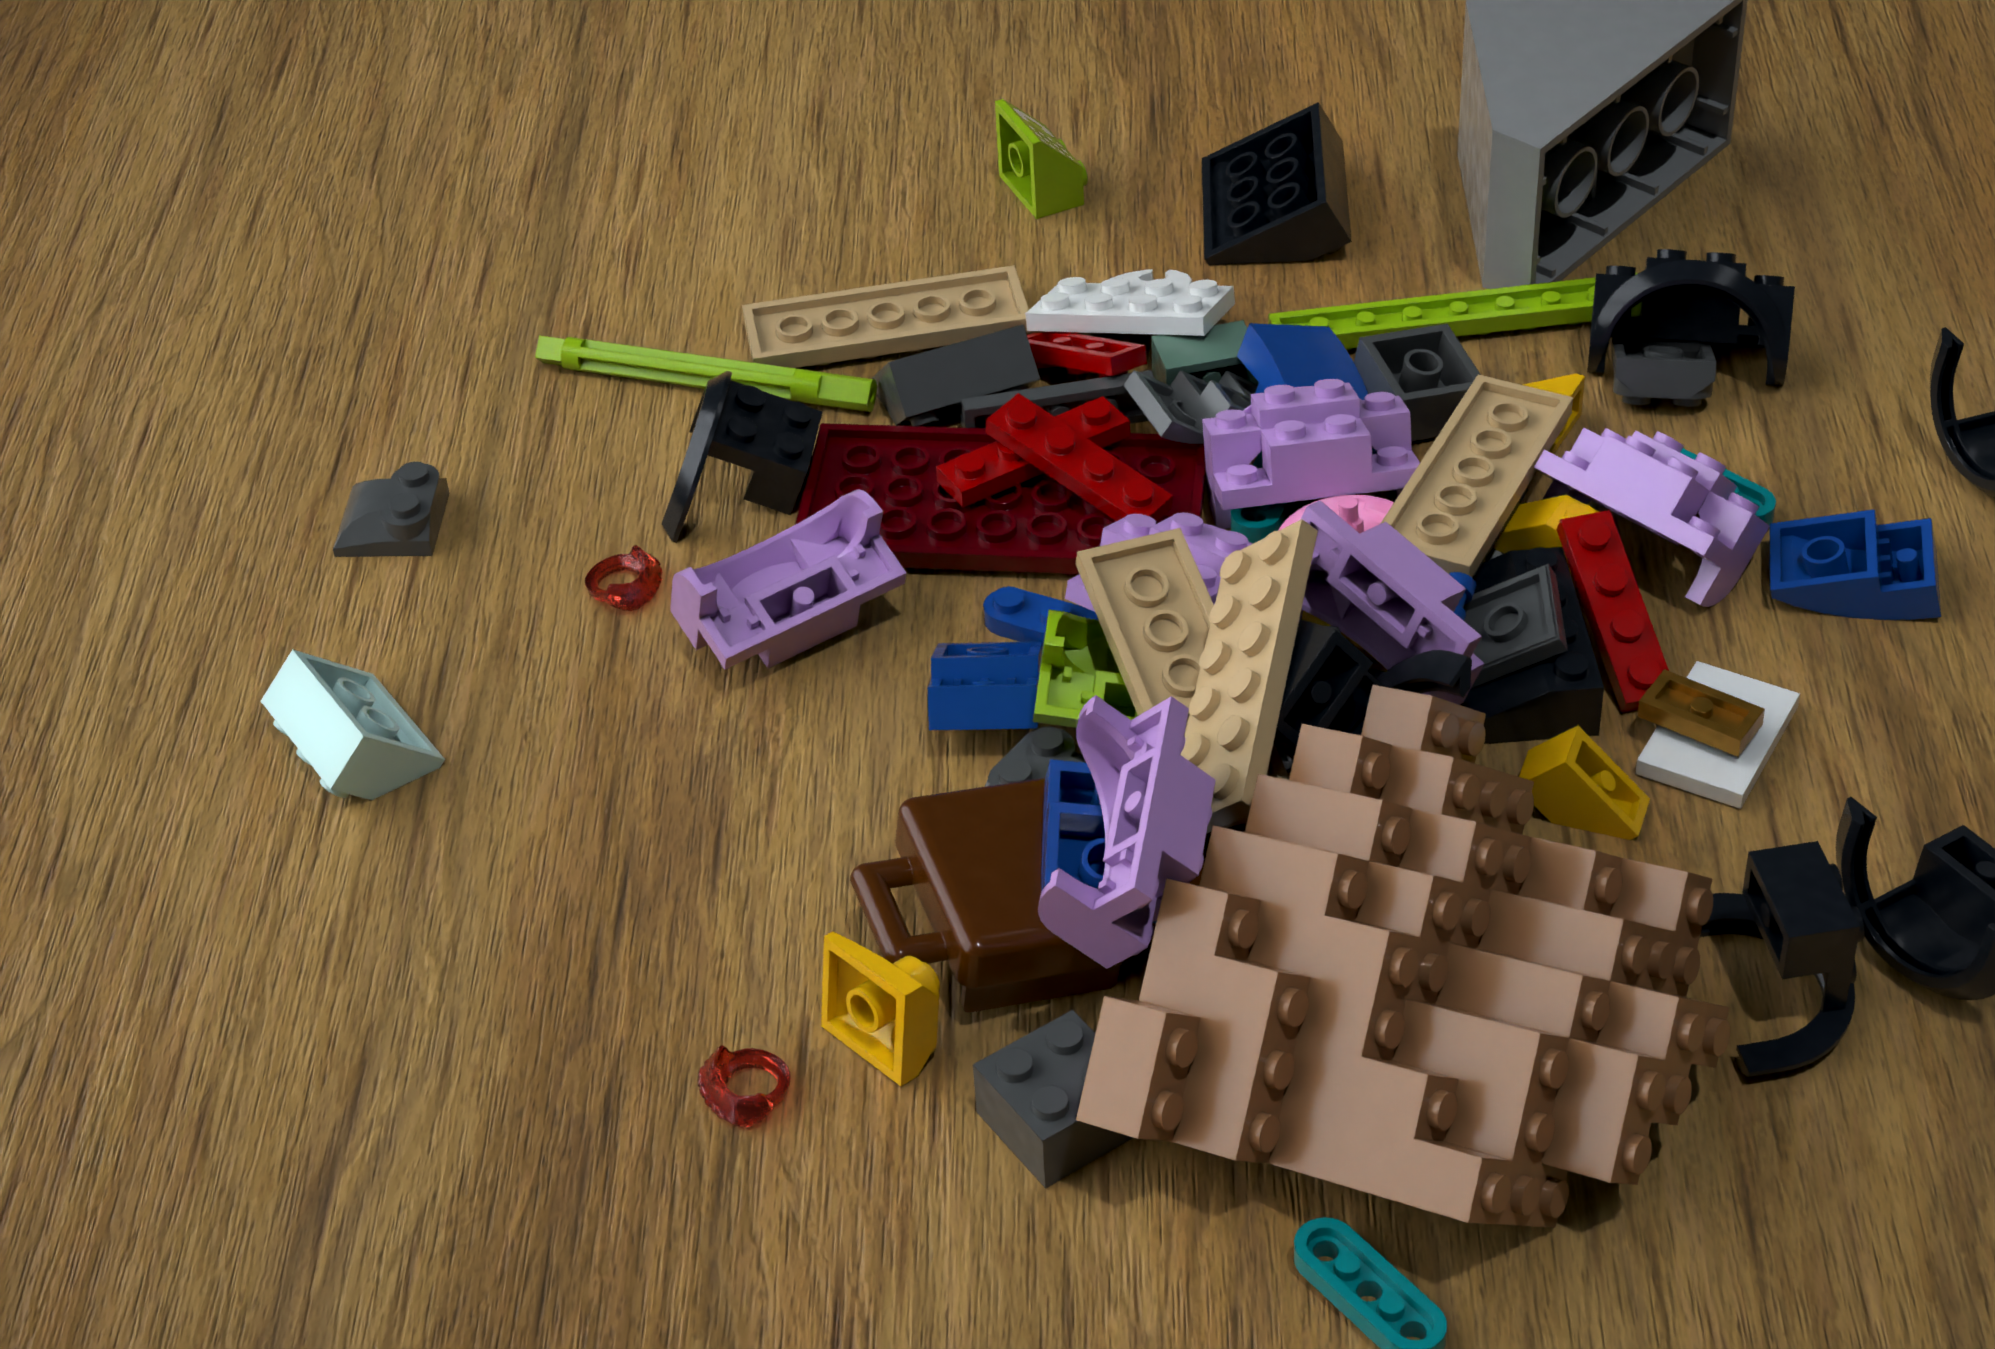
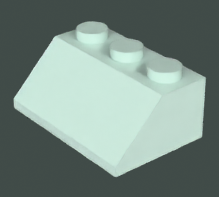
M292 649L261 700V703L275 719L273 725L292 740L298 748L296 754L304 762L311 765L319 774L321 786L331 794L341 798H347L350 794L374 800L439 769L445 761V758L374 674Z

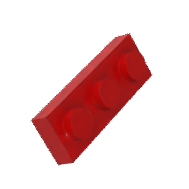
M1038 331L1027 335L1037 368L1060 366L1066 367L1069 374L1093 372L1098 373L1099 377L1102 378L1128 374V370L1147 364L1145 345L1071 332Z

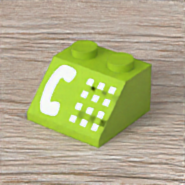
M1004 99L995 101L1000 178L1036 219L1084 205V186L1088 183V177L1083 163L1080 160H1076L1067 150L1064 142L1061 139H1057L1043 123Z

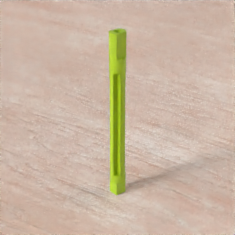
M539 335L535 358L542 363L561 365L564 369L704 389L709 380L725 371L732 372V381L754 386L761 391L790 401L866 412L873 411L878 388L876 379L574 337L562 339Z

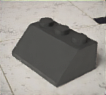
M1022 324L890 361L871 379H876L878 386L876 395L896 426L911 422L912 426H928L940 421L938 414L955 409L957 416L962 415L961 399L1024 390L1039 381L1040 376L1024 325Z

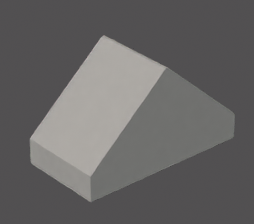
M1466 0L1457 156L1483 288L1494 289L1563 280L1731 143L1748 0Z

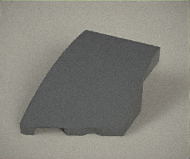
M1133 370L1123 386L1162 438L1181 443L1204 444L1202 419L1214 418L1218 412L1224 410L1243 411L1251 405V394H1255L1258 384L1229 371L1225 372L1218 383L1210 380L1208 383L1180 370L1171 385H1167Z

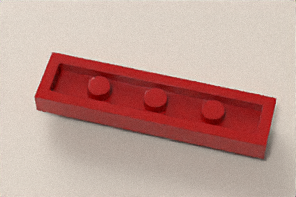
M1017 393L986 419V434L1115 521L1129 514H1143L1152 517L1157 522L1171 509L1172 494L1020 393Z
M1104 396L1054 416L1101 448L1130 436V420ZM998 441L936 466L937 482L963 508L1044 473Z
M1610 510L1560 519L1556 530L1621 713L1638 710L1639 700L1662 671L1664 669L1669 671L1612 513Z

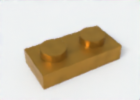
M1664 669L1639 700L1637 717L1739 757L1763 725L1765 708Z

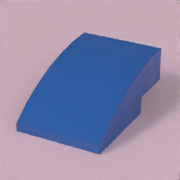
M1249 323L1237 357L1259 382L1255 394L1264 393L1267 387L1273 385H1290L1292 387L1314 386V383L1319 380L1339 379L1344 381V383H1350L1361 400H1365L1364 397L1368 395L1362 377L1351 356L1330 327ZM1372 447V454H1377V450Z
M1874 509L1770 523L1771 596L1773 599L1799 608L1849 618L1914 620L1941 617L1937 548L1932 519L1878 525Z
M1042 641L938 643L931 656V681L928 685L929 730L1038 729L1039 723L1033 722L1042 656Z
M1050 759L1044 787L1041 891L1050 882L1052 872L1058 868L1080 882L1098 889L1099 882L1103 880L1105 862H1103L1105 830L1100 800L1093 777L1085 762Z

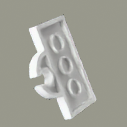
M1153 269L1124 273L1102 283H1086V280L1081 277L1065 278L1060 280L1051 291L1043 295L1041 300L1025 313L1027 331L1205 336L1235 305L1234 286H1217V282L1214 280L1192 282L1188 274L1170 269L1165 272L1164 279L1155 280Z

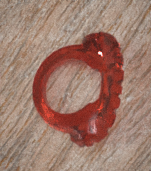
M634 545L629 554L614 555L594 565L585 577V585L587 591L594 599L606 602L610 606L622 609L623 611H634L650 602L662 582V568L660 567V562L655 557L643 551L639 546ZM617 571H632L639 576L631 583L609 584L607 590L598 588L603 578Z
M721 1045L717 1047L709 1059L705 1060L704 1066L698 1072V1086L701 1087L699 1090L701 1096L705 1099V1104L720 1119L741 1128H750L753 1124L762 1122V1119L767 1117L774 1107L780 1104L786 1097L791 1081L789 1068L782 1059L768 1051L754 1048L730 1052L725 1046ZM746 1068L765 1070L772 1074L777 1081V1086L771 1093L767 1095L757 1093L755 1096L736 1095L725 1084L729 1082L734 1073Z

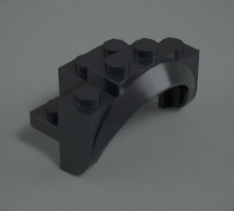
M1658 249L1657 258L1647 257L1645 270L1636 275V268L1629 266H1606V274L1596 273L1587 372L1604 374L1606 352L1610 338L1708 342L1712 345L1765 348L1767 357L1765 385H1784L1795 286H1783L1784 277L1754 275V281L1746 276L1747 263H1736V254L1708 252L1706 254V261L1686 260L1687 251ZM1641 302L1640 318H1631V309ZM1740 308L1749 316L1747 325H1739Z

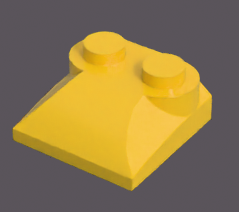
M832 931L824 936L821 1027L899 1086H903L919 1076L929 1056L935 1051L937 1046L940 989L938 976L929 964L920 961L916 957L905 956L891 963L858 943Z

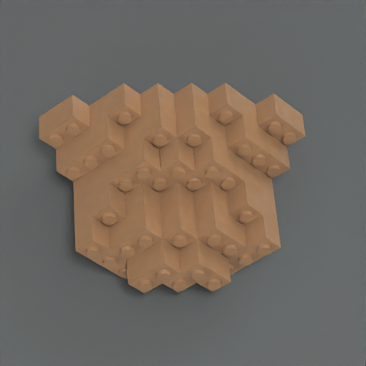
M1372 685L1361 735L1302 724L1289 780L1258 774L1245 832L1213 825L1200 884L1195 885L1166 878L1139 1001L1104 996L1076 1120L1133 1138L1174 1142L1235 1161L1269 1163L1467 1223L1555 1228L1557 1218L1563 1213L1568 1201L1569 1187L1566 1182L1568 1171L1609 1183L1638 1185L1639 1176L1647 1168L1651 1157L1652 1143L1648 1137L1651 1122L1678 1126L1679 1116L1686 1110L1691 1098L1692 1084L1688 1078L1691 1064L1716 1068L1718 1057L1725 1052L1728 1046L1730 1024L1727 1021L1730 1007L1687 997L1689 984L1694 982L1700 968V953L1697 948L1702 925L1707 923L1713 909V894L1710 890L1713 879L1682 870L1625 859L1596 850L1523 835L1524 825L1530 820L1534 808V798L1532 795L1534 781L1475 764L1476 756L1481 752L1485 742V713L1431 695Z

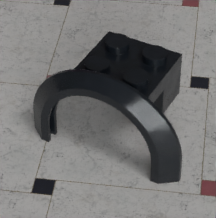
M1944 327L1940 332L1930 370V399L1935 429L1946 455L1955 468L1977 488L1995 498V411L1960 420L1956 419L1953 386L1956 368L1964 343L1949 329Z
M725 371L709 380L689 431L692 433L690 443L662 521V525L671 541L676 543L678 541L707 455L751 470L744 500L791 515L808 471L823 412L810 408L803 403L790 401L761 391L754 386L732 381V372Z
M1301 619L1298 623L1273 744L1294 760L1302 724L1361 735L1372 685L1420 694L1441 691L1464 698L1470 689L1472 659L1451 651L1432 650L1407 658L1388 669L1378 678H1375L1368 672L1374 662L1334 628Z
M1847 798L1836 835V862L1842 877L1844 894L1850 906H1856L1859 909L1864 922V937L1872 948L1900 974L1937 994L1959 1000H1979L1995 995V848L1965 825H1962L1923 846L1912 880L1874 899L1867 874V850L1877 816L1854 798Z
M1818 841L1748 852L1742 894H1713L1711 916L1707 923L1702 925L1700 937L1735 934L1763 939L1782 980L1815 975L1822 991L1823 997L1820 1011L1805 1027L1778 1039L1737 1045L1736 1050L1739 1057H1735L1734 1062L1738 1071L1748 1077L1791 1070L1814 1062L1831 1051L1840 1042L1851 1023L1855 1005L1854 982L1857 976L1855 954L1857 943L1862 942L1864 939V922L1859 909L1856 906H1850L1843 892L1842 877L1837 865L1834 863L1829 864Z

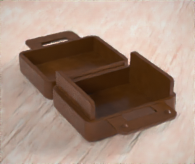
M1045 778L909 798L901 804L898 811L895 843L901 858L863 863L855 867L850 875L851 884L883 958L891 963L905 956L916 957L927 964L948 961L955 979L962 985L960 1003L967 1013L1111 989L1118 982L1121 964L1127 961L1125 959L1106 969L1053 934L1040 920L1038 905L1041 895ZM1247 823L1228 827L1227 829L1245 832ZM1211 832L1207 833L1203 849L1204 862ZM1204 863L1199 876L1192 880L1191 884H1200ZM914 885L934 932L911 936L890 888ZM1152 923L1153 929L1155 931L1156 923ZM1152 939L1148 944V948H1146L1149 952L1152 944Z

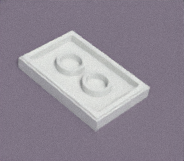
M1696 661L1687 676L1688 679L1765 708L1763 725L1739 757L1658 725L1637 759L1635 774L1741 809L1796 712L1800 693Z

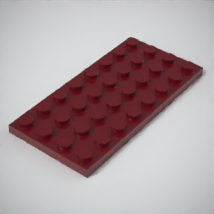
M821 423L796 524L819 512L840 497L860 489L868 493L883 510L880 535L903 568L1062 573L1073 575L1079 574L1075 565L1077 552L1099 547L1103 528L1116 521L1045 473L963 508L937 482L936 466L997 441L985 433V428ZM1130 433L1129 437L1102 448L1173 495L1171 509L1156 524L1176 513H1191L1202 518L1206 481L1204 444L1175 442L1162 438L1159 434Z

